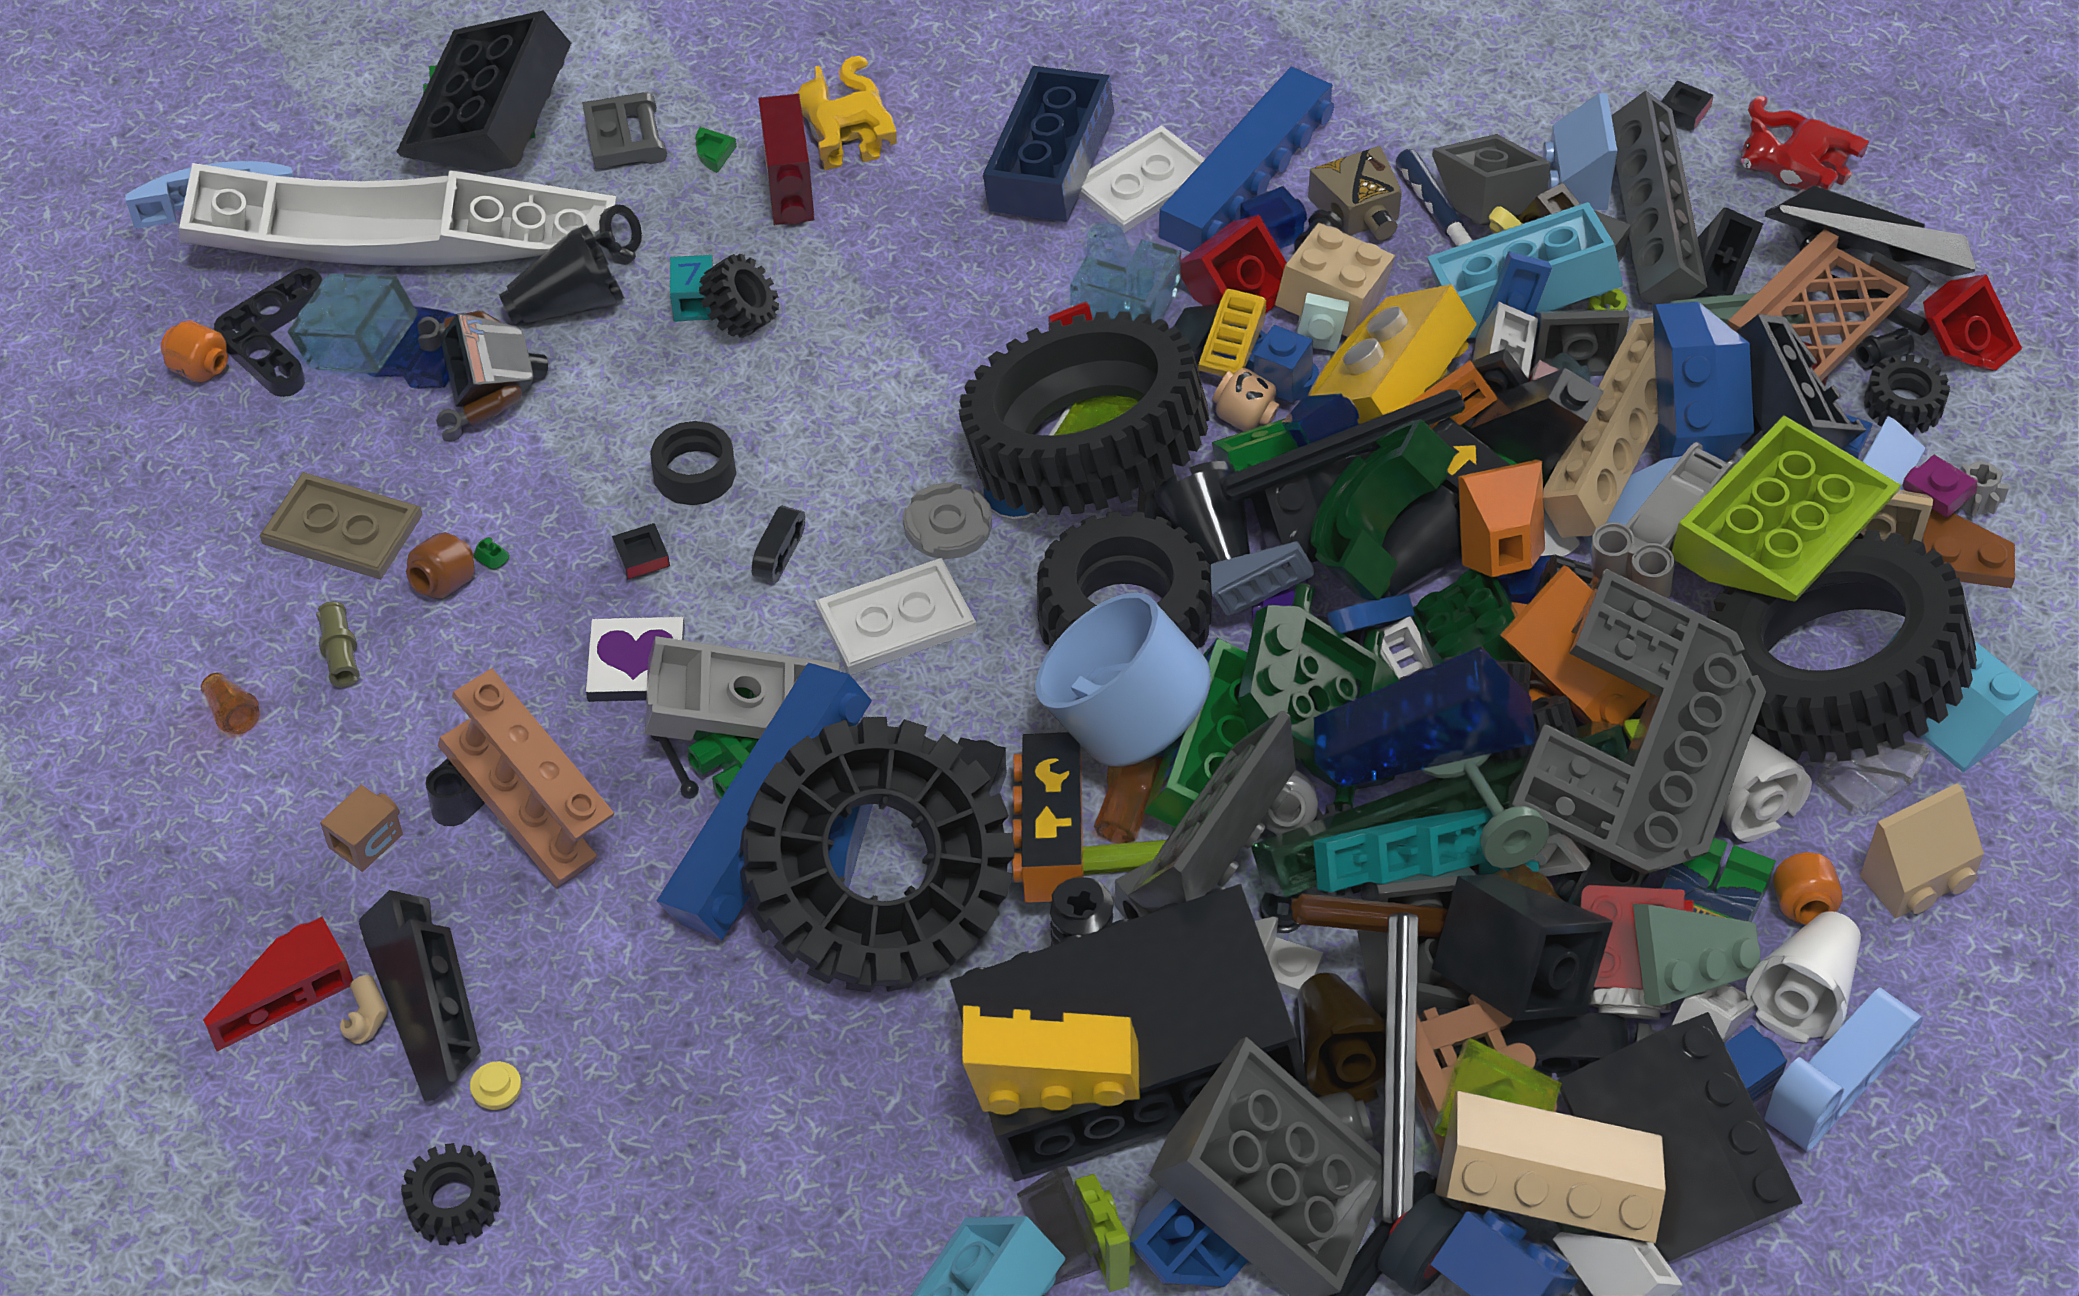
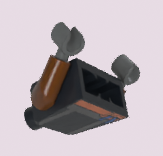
M474 311L465 314L457 313L456 316L445 318L444 323L441 324L433 317L422 318L418 323V331L421 335L418 341L422 350L435 351L442 345L455 406L463 407L464 410L458 413L452 409H445L438 414L436 419L438 427L446 423L456 424L453 428L447 429L442 433L444 441L451 442L459 439L463 434V425L470 423L472 426H475L515 405L520 401L522 394L533 382V379L543 380L547 375V357L544 354L528 353L523 331L519 327L500 322L484 311Z

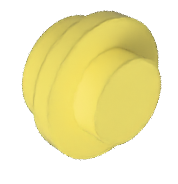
M501 1061L490 1062L481 1066L475 1071L470 1081V1091L474 1101L481 1107L490 1110H501L510 1106L517 1099L522 1088L520 1074L517 1069L511 1064Z

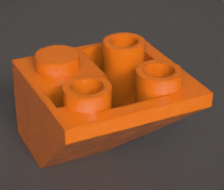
M1533 460L1458 476L1462 565L1490 577L1531 569L1545 550L1542 461Z

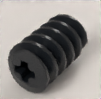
M1076 877L1067 879L1058 885L1052 893L1053 902L1050 909L1051 946L1059 944L1065 938L1073 935L1083 936L1108 928L1113 923L1114 903L1111 893L1102 883L1093 878Z

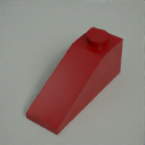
M319 917L309 923L297 925L288 933L276 938L203 1018L205 1027L217 1052L350 987L353 978L347 960L323 917Z

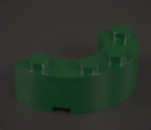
M1422 419L1403 424L1377 439L1376 441L1380 448L1367 459L1363 460L1358 455L1333 483L1324 497L1313 522L1311 544L1317 549V553L1314 556L1355 595L1366 600L1380 599L1388 590L1390 578L1398 565V562L1382 548L1388 528L1395 522L1398 514L1409 503L1427 492L1438 489L1448 475L1447 469L1456 454Z

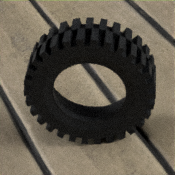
M1108 311L1096 312L1094 320L1086 321L1085 315L1082 314L1072 316L1073 324L1062 326L1061 320L1049 323L1051 330L1042 334L1038 328L1026 332L1027 341L1021 343L1015 338L1006 344L1008 350L1006 354L995 351L990 355L988 359L991 367L980 365L974 371L977 380L967 381L964 387L966 394H962L959 401L961 409H959L961 425L979 478L987 492L991 490L993 497L999 502L1006 499L1007 505L1016 510L1024 504L1025 510L1028 513L1037 514L1042 506H1045L1048 515H1060L1062 508L1069 506L1071 514L1084 513L1086 504L1094 503L1096 511L1109 508L1108 499L1118 496L1121 503L1133 499L1132 490L1140 488L1144 493H1147L1155 488L1154 478L1159 477L1167 481L1175 475L1172 464L1184 467L1191 460L1188 451H1198L1202 445L1200 436H1206L1208 431L1206 421H1209L1208 405L1193 351L1187 338H1182L1179 329L1175 326L1169 329L1168 323L1160 318L1152 323L1151 316L1142 313L1133 321L1130 312L1119 311L1115 319H1110ZM1100 396H1125L1139 400L1137 404L1120 416L1084 431L1063 435L1033 434L1036 428L1053 413L1078 401Z
M1866 530L1863 539L1854 538L1795 602L1727 586L1729 595L1719 593L1713 601L1716 611H1708L1707 618L1737 632L1745 648L1741 654L1752 676L1758 675L1766 690L1751 734L1777 750L1782 746L1784 754L1792 760L1798 761L1802 752L1808 751L1811 762L1824 763L1826 753L1835 752L1838 762L1852 761L1851 750L1863 748L1865 757L1868 758L1879 755L1877 744L1888 741L1892 750L1905 745L1904 733L1910 731L1919 738L1929 731L1926 722L1927 718L1940 723L1948 716L1946 703L1957 707L1963 699L1961 687H1970L1973 680L1971 669H1976L1977 658L1975 651L1977 649L1963 587L1960 579L1956 578L1955 569L1949 562L1944 564L1942 555L1933 549L1927 553L1925 544L1915 539L1906 546L1903 535L1892 532L1885 542L1881 540L1880 532L1877 530ZM1867 609L1886 611L1905 617L1899 633L1884 649L1862 662L1847 667L1831 670L1800 669L1779 661L1769 652L1781 638L1795 628L1828 614Z

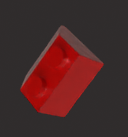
M1258 214L1231 222L1174 266L1193 299L1201 305L1220 304L1225 290L1232 289L1264 297L1266 299L1267 313L1276 306L1275 303L1287 262Z

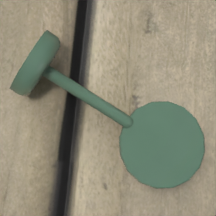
M1469 705L1451 706L1437 711L1423 721L1413 735L1411 751L1416 765L1425 774L1437 778H1456L1467 774L1494 816L1485 825L1480 837L1481 851L1491 865L1499 868L1516 867L1528 862L1538 855L1546 845L1549 837V827L1536 809L1518 806L1504 810L1478 769L1495 748L1497 733L1492 719L1482 709Z

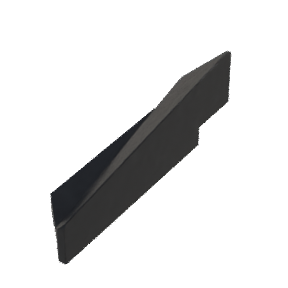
M1816 185L1806 187L1796 193L1795 196L1777 206L1769 208L1765 212L1764 217L1819 235L1826 229L1839 236L1838 242L1870 254H1874L1876 251L1904 266L1915 264L1951 277L1973 273L1976 269L1965 235L1927 229L1924 223Z
M388 890L358 922L364 943L422 1097L425 1101H434L458 1079L457 1077L481 1051L451 929L432 924L429 898Z

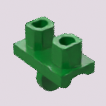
M704 731V737L687 747L688 761L699 775H703L717 766L724 770L712 777L713 788L721 799L759 739Z

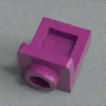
M1934 454L1921 466H1915L1907 473L1902 487L1905 491L1927 494L1933 498L1932 509L1948 518L1977 492L1978 480Z

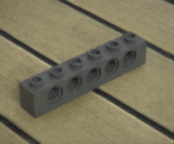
M1645 90L1611 115L1617 145L1615 171L1620 181L1622 192L1620 200L1625 209L1627 224L1631 225L1629 232L1632 248L1631 260L1637 275V292L1647 304H1668L1671 301L1692 298L1707 288L1673 111Z

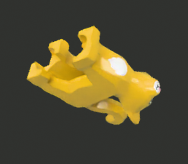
M852 56L846 59L838 70L839 78L850 89L857 92L838 99L829 100L830 94L820 66H815L814 79L801 84L799 90L794 93H799L802 115L808 119L811 134L819 143V157L822 160L824 171L842 167V143L859 139L861 141L859 144L860 157L863 162L880 159L883 139L888 140L891 145L897 144V131L891 115L882 105L879 89L871 79L855 74L856 71L867 67L868 61L864 57Z

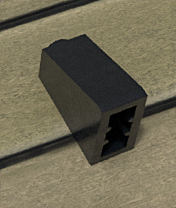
M1562 368L1496 395L1498 399L1478 413L1468 432L1485 445L1517 464L1533 460L1542 461V479L1544 480L1586 425L1604 391L1570 370Z

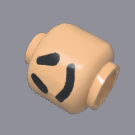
M1241 368L1234 374L1228 371L1212 398V402L1217 404V416L1242 431L1257 428L1260 424L1266 425L1271 423L1280 407V404L1274 402L1276 395L1275 385L1246 368Z

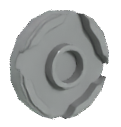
M948 482L930 485L918 491L911 498V504L904 510L905 536L916 550L927 556L942 559L964 557L977 551L989 538L992 529L990 504L977 490L972 488L971 492L967 489H962L961 484Z

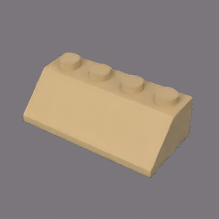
M1455 1091L1435 1190L1436 1195L1656 1243L1666 1191L1662 1136Z

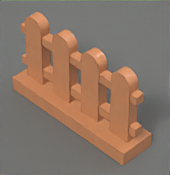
M1473 994L1468 998L1470 1006L1441 1016L1438 1015L1435 1007L1425 1010L1421 1014L1423 1022H1420L1417 1015L1416 1103L1441 1160L1455 1091L1474 1094L1505 1083L1512 1099L1506 1102L1556 1112L1557 1103L1552 1094L1545 1090H1536L1528 1093L1521 1077L1531 1071L1535 1065L1536 1057L1534 1051L1526 1044L1515 1043L1509 1046L1506 1045L1500 1031L1506 1029L1513 1019ZM1485 1036L1491 1052L1459 1062L1453 1047ZM1434 1053H1438L1444 1068L1441 1069ZM1459 1200L1464 1213L1469 1211L1485 1214L1487 1210L1491 1209V1207Z

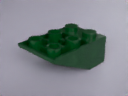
M1469 569L1456 582L1439 592L1435 591L1425 595L1413 607L1415 613L1413 618L1435 671L1442 679L1444 658L1447 657L1524 662L1500 636L1518 616V613L1497 576L1490 577L1474 569Z

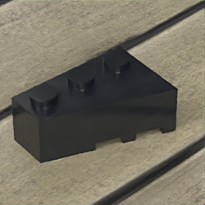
M1757 314L1736 331L1750 343L1753 414L1763 431V436L1783 416L1790 418L1840 449L1867 431L1859 419L1851 423L1836 403V400L1842 397L1834 385L1826 389L1811 368L1817 363L1816 359L1785 317Z

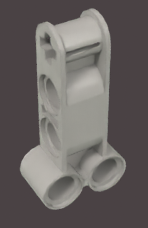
M1693 443L1626 525L1606 523L1595 530L1592 536L1591 557L1593 574L1600 579L1605 569H1608L1668 598L1672 592L1674 556L1672 549L1678 523L1737 462L1731 460L1727 463L1703 451L1701 444Z

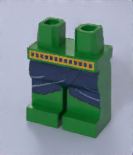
M1713 838L1709 852L1706 855L1671 866L1662 889L1685 890L1684 900H1693V912L1752 922L1768 889L1776 860L1733 845L1715 891L1712 888L1722 866L1727 842Z

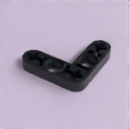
M297 269L226 311L214 323V330L220 332L226 341L227 353L275 396L287 397L298 393L305 384V376L299 360L279 343L271 333L323 301L325 288L321 275L314 269ZM275 305L281 307L274 314L264 315L260 313L262 309L268 306ZM259 349L270 351L266 357L261 359L249 357L251 353ZM278 366L279 371L284 376H276L274 368Z

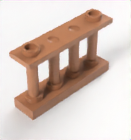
M491 668L453 692L452 697L470 719L442 735L437 746L557 889L595 862L597 854L582 837L614 816V812L495 670Z

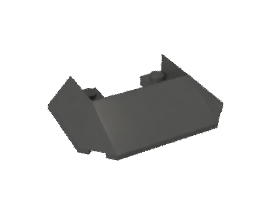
M1605 569L1571 631L1577 635L1569 654L1650 693L1625 760L1622 762L1544 724L1537 732L1522 772L1509 786V808L1526 806L1536 809L1545 819L1550 829L1645 875L1704 856L1709 852L1766 690L1759 676H1752L1741 654L1745 648L1737 632Z

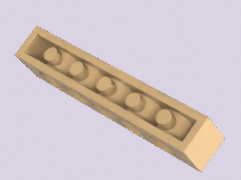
M1653 317L1634 319L1598 386L1604 392L1591 417L1559 459L1543 489L1544 509L1561 538L1592 536L1598 527L1606 524L1658 424Z

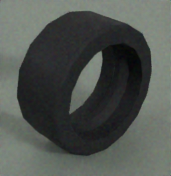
M700 421L678 423L665 429L654 440L650 450L655 486L664 497L675 503L686 505L709 503L721 497L734 482L736 466L732 440L724 430L711 423ZM687 452H707L719 458V461L711 469L698 474H681L668 468V464L675 457Z

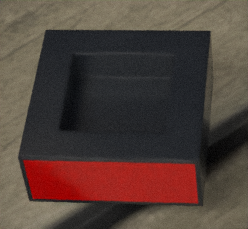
M1677 80L1661 102L1672 109L1676 124L1694 130L1711 108L1714 95Z
M655 523L612 536L615 552L627 580L670 567L669 555Z

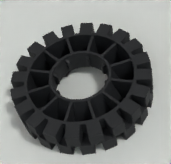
M862 717L856 726L849 727L846 720L825 726L818 736L811 739L807 735L791 747L779 763L776 762L760 786L746 814L748 819L741 833L739 855H744V865L740 870L744 895H751L755 904L751 913L762 933L770 930L777 938L778 942L774 948L791 964L798 958L810 966L806 974L827 984H830L835 978L845 981L846 989L871 992L875 986H886L887 992L910 988L922 979L929 981L947 971L975 946L989 931L1000 914L997 911L1000 903L1007 898L1013 876L1012 873L1007 872V866L1014 858L1013 833L1004 832L1002 823L1009 815L1001 794L994 796L989 794L985 786L992 778L977 760L967 765L958 757L963 749L962 746L944 734L937 742L926 737L927 726L904 719L899 727L888 726L887 717ZM868 804L879 805V809L883 810L888 806L906 815L913 822L911 824L912 828L917 827L921 832L927 848V854L922 859V863L927 865V870L920 887L916 890L911 885L904 892L905 897L891 901H878V896L875 895L868 899L843 884L845 881L844 877L838 878L832 868L828 851H830L834 844V841L829 840L828 836L831 826L837 817L841 815L846 819L852 813V808Z

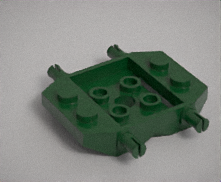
M1300 583L1295 586L1292 606L1267 605L1256 611L1238 701L1248 733L1255 730L1281 710L1289 714L1291 718L1294 757L1299 759L1313 776L1336 789L1333 801L1335 809L1338 808V811H1342L1343 804L1351 805V810H1353L1356 789L1384 785L1395 778L1398 759L1395 756L1396 750H1393L1392 745L1394 736H1391V728L1393 727L1391 711H1394L1392 702L1393 696H1396L1395 688L1396 684H1399V678L1388 663L1382 659L1380 654L1385 636L1383 631L1379 632L1380 629L1375 627L1367 628L1364 633L1365 638L1362 647L1312 615L1310 609L1315 589L1313 586L1310 587L1309 584ZM1357 686H1359L1360 693L1348 758L1346 760L1342 757L1345 739L1350 735L1348 721L1352 700L1357 696ZM1308 693L1311 694L1315 699L1317 704V710L1314 709L1313 700L1308 695Z

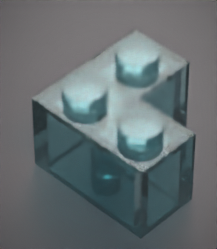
M1142 239L1127 267L1086 256L1070 284V307L1087 302L1090 306L1093 320L1096 312L1108 311L1110 319H1115L1119 311L1130 312L1133 321L1140 313L1150 315L1152 323L1159 318L1163 319L1180 288L1181 250Z

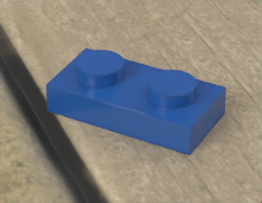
M1508 251L1479 329L1498 302L1534 316L1552 270L1549 261Z

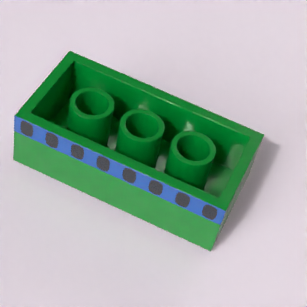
M1219 638L1203 654L1211 671V684L1207 699L1187 730L1166 748L1144 813L1173 827L1178 825L1232 746L1249 734L1238 701L1247 652Z

